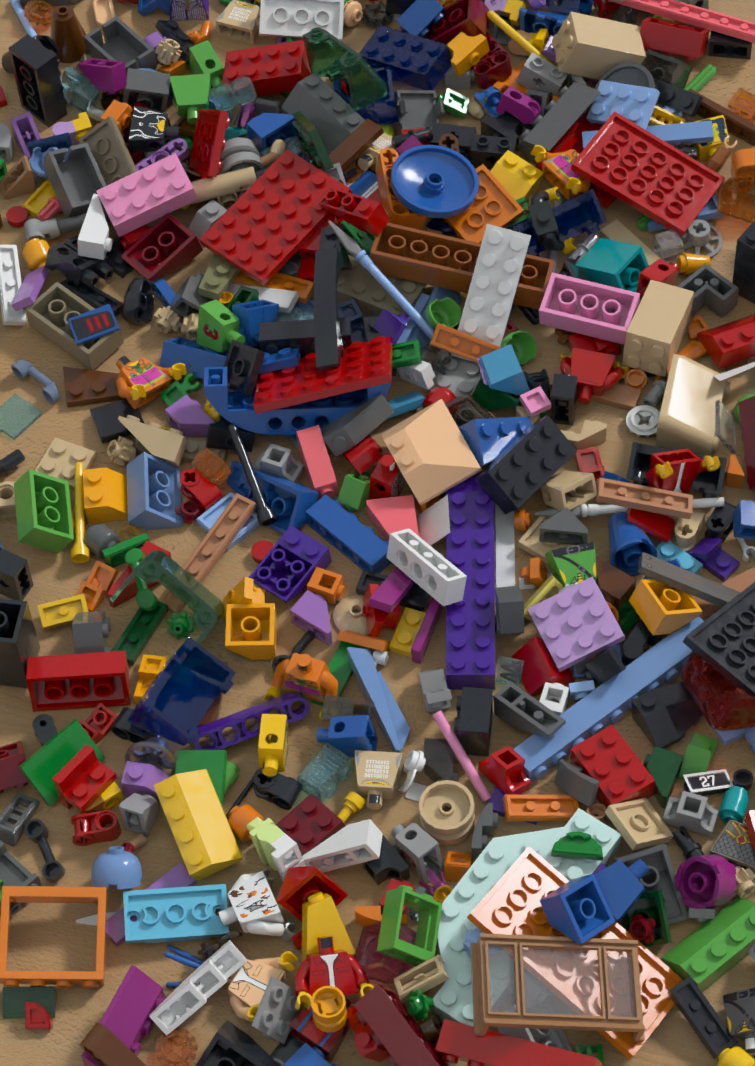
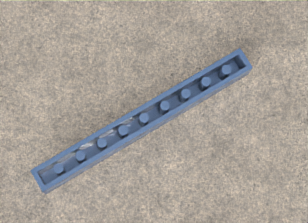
M698 616L668 635L627 665L625 670L604 682L559 715L566 720V724L550 738L533 734L513 750L525 759L524 770L527 778L531 782L535 779L543 778L554 765L558 766L561 759L565 760L572 747L604 730L611 723H617L624 713L630 709L632 710V699L652 689L659 688L666 682L674 681L681 671L694 665L700 656L686 646L683 640L687 634L704 621Z

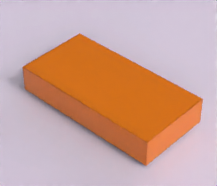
M348 630L339 631L337 639L380 651H388L390 645L388 640Z

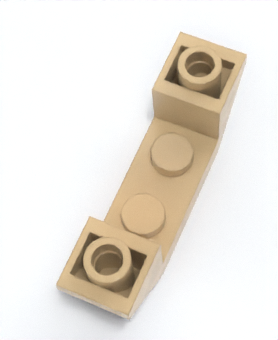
M517 406L516 417L529 416L524 407ZM540 414L530 417L531 425L540 419ZM585 420L581 434L563 430L561 432L576 450L595 447L606 441L608 424L601 423L600 421Z

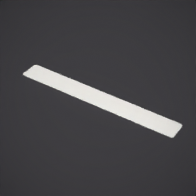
M495 503L496 588L515 586L514 511L505 515Z

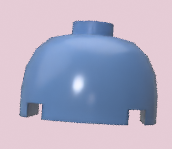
M109 847V851L103 852L95 858L91 870L92 886L107 887L109 889V885L117 886L118 890L141 885V864L133 853L124 851V847Z

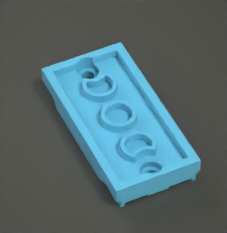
M226 884L123 891L126 944L204 940L212 937H223L229 933V925L224 926L220 916L215 914L217 910L222 911L228 908ZM132 916L137 917V920L135 922H132L130 920Z

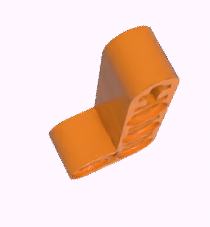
M383 148L378 156L375 172L382 207L390 218L388 223L421 229L425 226L428 217L417 214L405 207L397 199L391 187V172L396 159L399 157L398 152L392 148Z
M755 148L738 150L732 156L731 176L734 190L738 193H745L753 188Z

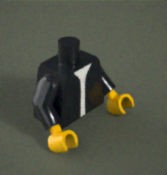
M558 187L532 194L529 197L530 206L526 208V213L537 247H544V249L550 251H563L564 254H569L576 250L577 247H574L572 244L575 241L572 237L565 241L559 240V230L550 202L561 199V196L558 197L556 195Z

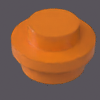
M640 369L629 370L624 378L625 385L642 390L647 384L646 373Z
M524 508L514 512V523L517 531L527 532L528 527L532 525L531 515L529 512L526 513Z

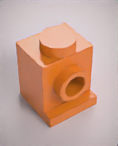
M113 100L100 117V120L102 122L109 116L114 117L123 137V130L131 123V112L133 109L127 103Z
M316 567L307 584V590L313 594L321 595L326 602L335 604L337 598L341 600L344 597L346 586H344L343 575Z

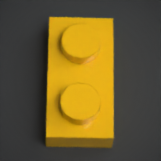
M84 594L37 605L43 630L73 623L76 613L89 612Z
M405 607L389 645V651L412 658L411 648L426 613Z

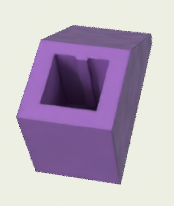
M185 395L165 409L167 423L173 429L183 432L184 437L206 438L209 423H215L202 410L199 402L192 400L188 395Z

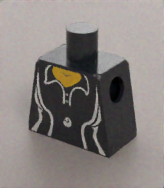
M134 106L128 139L130 152L157 151L166 145L167 139L179 138L180 127L169 126L166 113Z

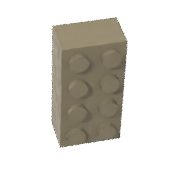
M349 256L352 270L345 269L339 272L337 305L354 298L364 317L380 316L383 309H387L397 316H400L402 313L409 317L369 271L362 267L359 261H355L354 257ZM384 275L413 307L421 293L425 294V288L422 284Z
M58 282L38 297L34 304L26 308L28 322L31 327L90 370H94L123 344L121 328L119 326L120 330L77 346L69 329L68 319L95 308Z

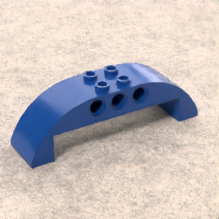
M204 367L203 387L204 393L214 409L237 427L264 435L290 437L297 434L296 431L319 425L323 434L324 426L380 393L386 397L391 382L259 414L255 413L253 407L255 391H253L252 396L244 395L240 392H228L227 367Z

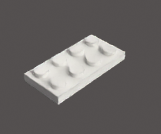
M261 0L259 36H290L291 38L342 41L344 0Z

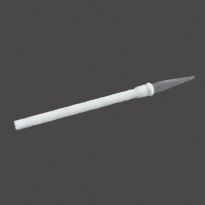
M724 497L693 499V508L724 507ZM581 504V506L579 505L570 511L576 517L582 516L586 518L587 515L598 516V514L626 512L628 508L612 504H588V506ZM552 508L535 512L534 514L552 517L560 512V510Z

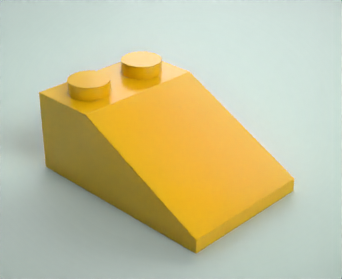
M509 150L496 162L490 171L515 200L525 197L526 202L539 189L544 172Z

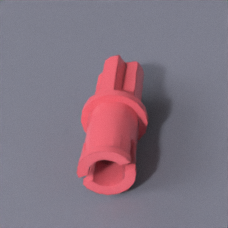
M56 196L49 199L48 205L38 214L39 220H49L56 213L62 212Z

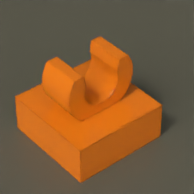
M540 557L530 558V567L520 568V578H524V584H533L537 590L547 580V568Z

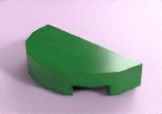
M580 831L569 832L566 836L560 838L554 843L551 852L553 857L603 861L602 847L591 838L590 834Z

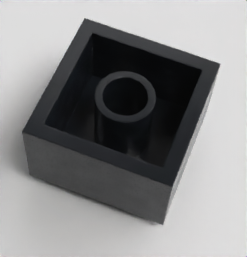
M463 687L462 696H457V718L454 721V733L467 755L489 757L493 718V689Z

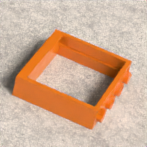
M2 886L0 984L12 988H18L19 984H30L31 988L38 989L45 988L46 985H56L57 988L61 989L72 988V985H83L85 989L104 985L107 887ZM10 903L98 904L96 972L7 971Z

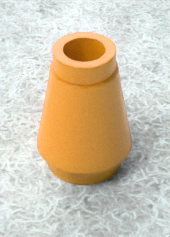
M683 253L676 258V264L680 270L679 273L684 275L694 273L705 263L711 266L709 256Z

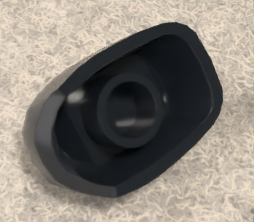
M147 277L133 279L125 293L122 318L130 325H139L151 321L155 294L154 287Z

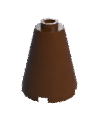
M59 6L53 11L50 38L55 42L59 51L56 52V56L62 63L80 61L83 54L87 53L83 37L87 34L73 9L69 6Z

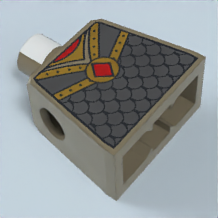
M745 814L741 823L730 820L711 847L709 855L722 856L735 867L740 866L744 870L750 868L755 874V852L751 844L747 825L744 822Z

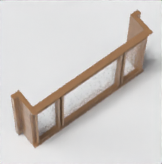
M481 933L477 943H471L470 945L474 1035L485 1036L489 1026L632 1032L633 1042H644V1031L646 1029L643 1024L638 940L590 938L583 944H577L569 937Z

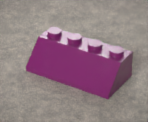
M131 965L99 1022L117 1036L136 1056L140 1053L141 1042L144 1036L150 1034L154 1025V1021L149 1015L165 1000L163 988L136 966ZM83 1051L81 1057L84 1066H99Z

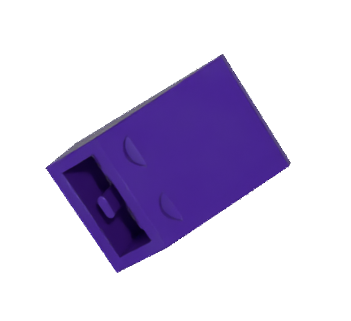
M290 525L248 578L254 579V584L287 603L307 588V584L316 567L326 569L332 562L329 548Z

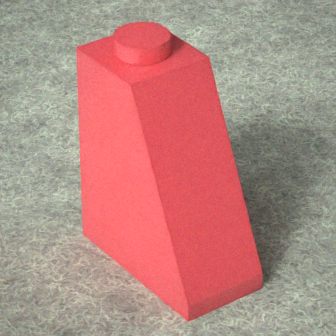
M319 425L296 431L299 458L301 463L304 464L305 474L311 489L319 492L317 501L325 494L330 498L338 495L337 480Z
M413 495L366 500L367 516L384 540L389 542L390 533L408 528L419 536Z

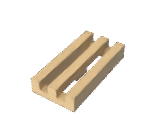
M439 954L394 978L399 999L403 1003L410 997V991L420 989L424 993L449 979L448 974L445 972L447 970L443 965V958Z

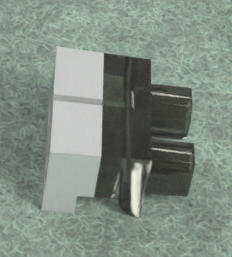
M427 344L422 349L420 348L422 363L397 368L401 379L413 384L415 383V385L427 390L434 385L432 379L436 375L447 374L444 367L451 363L447 351L442 349L437 353L436 349L430 344Z

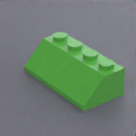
M736 897L715 914V919L706 921L662 956L661 961L683 980L691 976L703 992L749 955L747 950L755 942V902Z

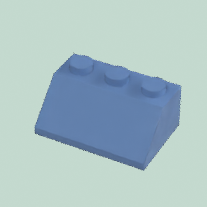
M143 452L127 464L128 523L145 530L179 528L182 526V516L175 512L176 507L182 504L180 467L146 452Z

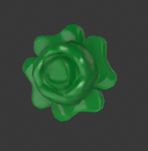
M173 612L171 618H168L166 621L169 626L168 633L174 634L175 639L181 637L189 638L190 633L195 631L193 626L194 619L191 616L187 617V612Z
M420 989L410 991V997L405 1004L408 1014L414 1016L417 1021L427 1019V1012L434 1005L432 997H426L425 994L422 995Z

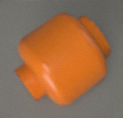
M244 804L240 807L235 806L228 813V822L232 832L242 842L252 841L247 824L256 817L264 821L263 816L249 804Z

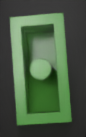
M356 471L345 475L337 501L344 504V508L352 511L366 507V500H369L370 477L372 473L365 471L360 475Z

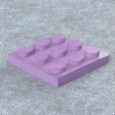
M593 576L527 609L559 672L625 640V636Z

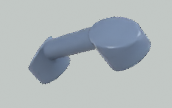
M18 360L11 365L13 373L19 379L23 380L30 375L44 386L41 390L42 394L48 402L54 404L59 400V393L55 382L37 370L30 362Z

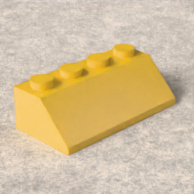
M206 769L175 774L153 785L191 877L200 881L244 859Z

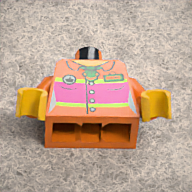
M540 145L534 146L530 154L536 156V162H542L543 178L553 187H558L557 191L568 201L578 193H587L592 182L570 169L572 163L580 155L574 149L565 152L549 153Z
M122 356L116 362V366L120 369L116 380L118 394L120 397L126 398L134 409L160 397L159 394L169 387L173 378L180 380L182 375L187 374L186 366L183 363L174 364L169 368H162L151 363L146 358H141L132 363L126 356Z
M293 653L291 659H286L277 665L271 681L273 686L268 689L264 696L265 702L269 695L274 698L281 696L282 693L279 688H282L284 691L297 692L304 697L327 703L326 707L319 714L321 720L327 716V713L330 715V720L338 715V709L334 706L337 703L338 681L330 673L324 661L311 658L308 654Z

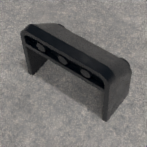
M633 442L626 479L634 480V484L647 486L648 481L645 474L650 470L651 454L674 451L675 449ZM694 453V454H695L696 456H698L700 459H704L705 456H709V455ZM718 457L721 467L715 471L706 470L699 473L690 490L703 492L704 498H716L717 495L722 496L729 459Z

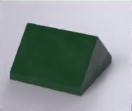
M662 890L643 892L622 918L623 928L630 933L629 927L633 917L641 914L643 918H652L656 924L652 934L654 937L653 942L646 944L644 940L639 941L646 947L672 943Z

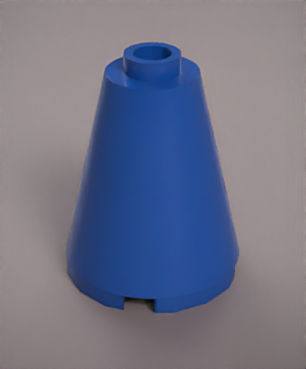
M618 512L610 517L608 521L610 564L631 577L640 575L638 573L639 557L644 552L657 558L655 545L641 528L627 521L626 512Z

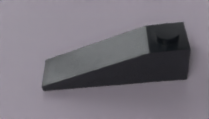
M712 673L652 689L631 700L632 718L654 747L657 746L665 749L679 742L685 736V732L692 725L695 726L700 721V717L729 688L717 673Z

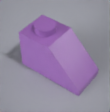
M307 590L290 609L291 623L306 632L311 630L315 634V638L330 646L332 644V634L327 602L321 595L313 594Z
M127 761L121 781L124 797H129L133 793L140 795L148 794L160 802L153 785L171 776L151 764Z

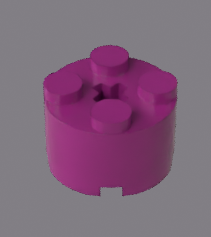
M715 854L688 858L685 863L678 867L676 872L675 885L677 892L680 891L684 898L682 900L686 905L695 909L727 904L732 900L736 889V867L722 856Z

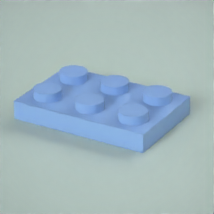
M601 80L597 89L600 94L592 102L586 119L591 123L604 125L615 111L646 130L660 92L655 88Z

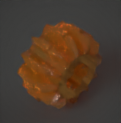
M207 448L199 452L191 463L195 470L217 487L223 484L231 474L228 464L218 454Z

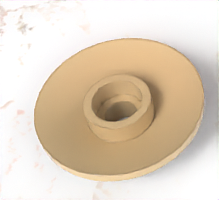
M363 595L346 597L336 605L333 612V621L339 631L348 630L368 635L366 617L362 615Z

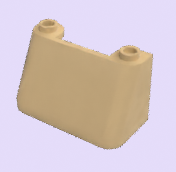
M673 354L658 420L656 446L675 450L689 449L693 453L711 456L712 450L717 451L719 437L715 436L722 399L724 395H729L731 382H728L727 378L719 381L714 376L720 373L683 355Z

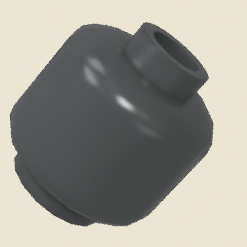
M97 524L88 528L84 541L90 552L99 558H104L102 550L119 544V536L107 525Z

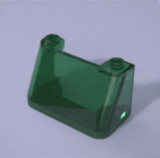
M317 27L303 35L311 74L315 72L320 78L329 77L331 82L342 78L349 83L351 93L349 102L355 111L388 94L385 81L363 57L328 31Z

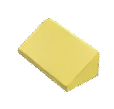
M550 575L524 604V617L533 621L527 609L556 595L558 589L561 590L564 585L553 575Z

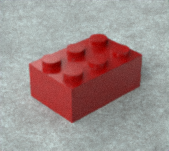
M647 17L642 20L640 29L644 51L654 52L659 50L663 51V55L675 57V54L683 55V59L695 61L705 55L710 30L654 17Z
M613 725L571 748L570 763L583 768V774L600 781L596 798L606 809L609 805L641 798L648 799L654 795V778Z

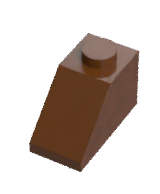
M596 556L597 580L595 582L604 599L618 610L636 589V579Z

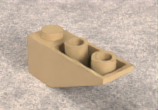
M127 415L126 418L118 417V420L153 456L173 465H180L188 442L183 436V432L173 428L166 431L161 429V425L150 421L147 425L141 423L139 418Z

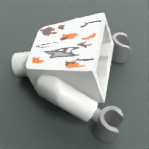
M264 868L261 872L241 875L227 893L232 906L218 912L223 925L227 926L239 920L245 933L281 936L283 940L290 942L292 936L297 934L296 932H290L296 925L292 921L286 923L285 926L282 924L284 919L270 889L275 880L274 877L268 878L270 870Z

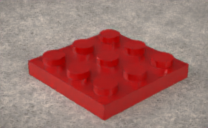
M199 108L188 163L194 169L193 172L211 177H216L217 173H219L221 169L220 155L225 148L224 134L229 126V112Z

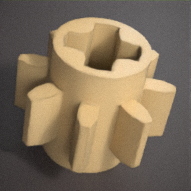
M166 39L165 42L160 40L155 50V53L158 54L157 59L165 65H171L172 62L177 63L182 53L181 50H178L180 45L172 39Z
M171 306L159 308L153 315L156 318L155 327L165 334L168 332L172 333L173 331L176 332L182 324L179 322L181 315L170 310Z
M197 313L184 317L181 324V332L185 333L186 338L191 341H197L199 316Z
M119 436L118 441L112 440L107 449V454L111 457L110 461L123 467L125 462L130 463L136 455V448L132 446L133 441Z
M737 866L735 875L736 889L732 897L737 895L740 898H746L755 891V874L750 868L744 870V868Z

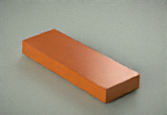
M437 323L430 341V345L477 363V358L502 348L440 323Z
M505 794L503 797L506 821H569L578 808H580L579 801L570 795Z

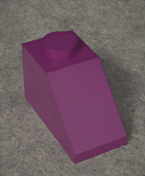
M90 58L78 64L79 69L99 91H107V94H117L125 86V62Z

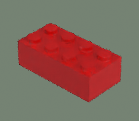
M305 40L229 51L226 53L222 87L231 101L292 92L299 81L311 75L314 55Z

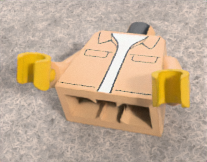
M286 951L280 957L255 959L254 961L247 959V962L239 970L227 978V983L230 984L228 987L229 1003L239 1019L253 1022L271 976L285 984L287 983L286 971L284 969L293 972L295 967L291 962L298 960L291 951Z

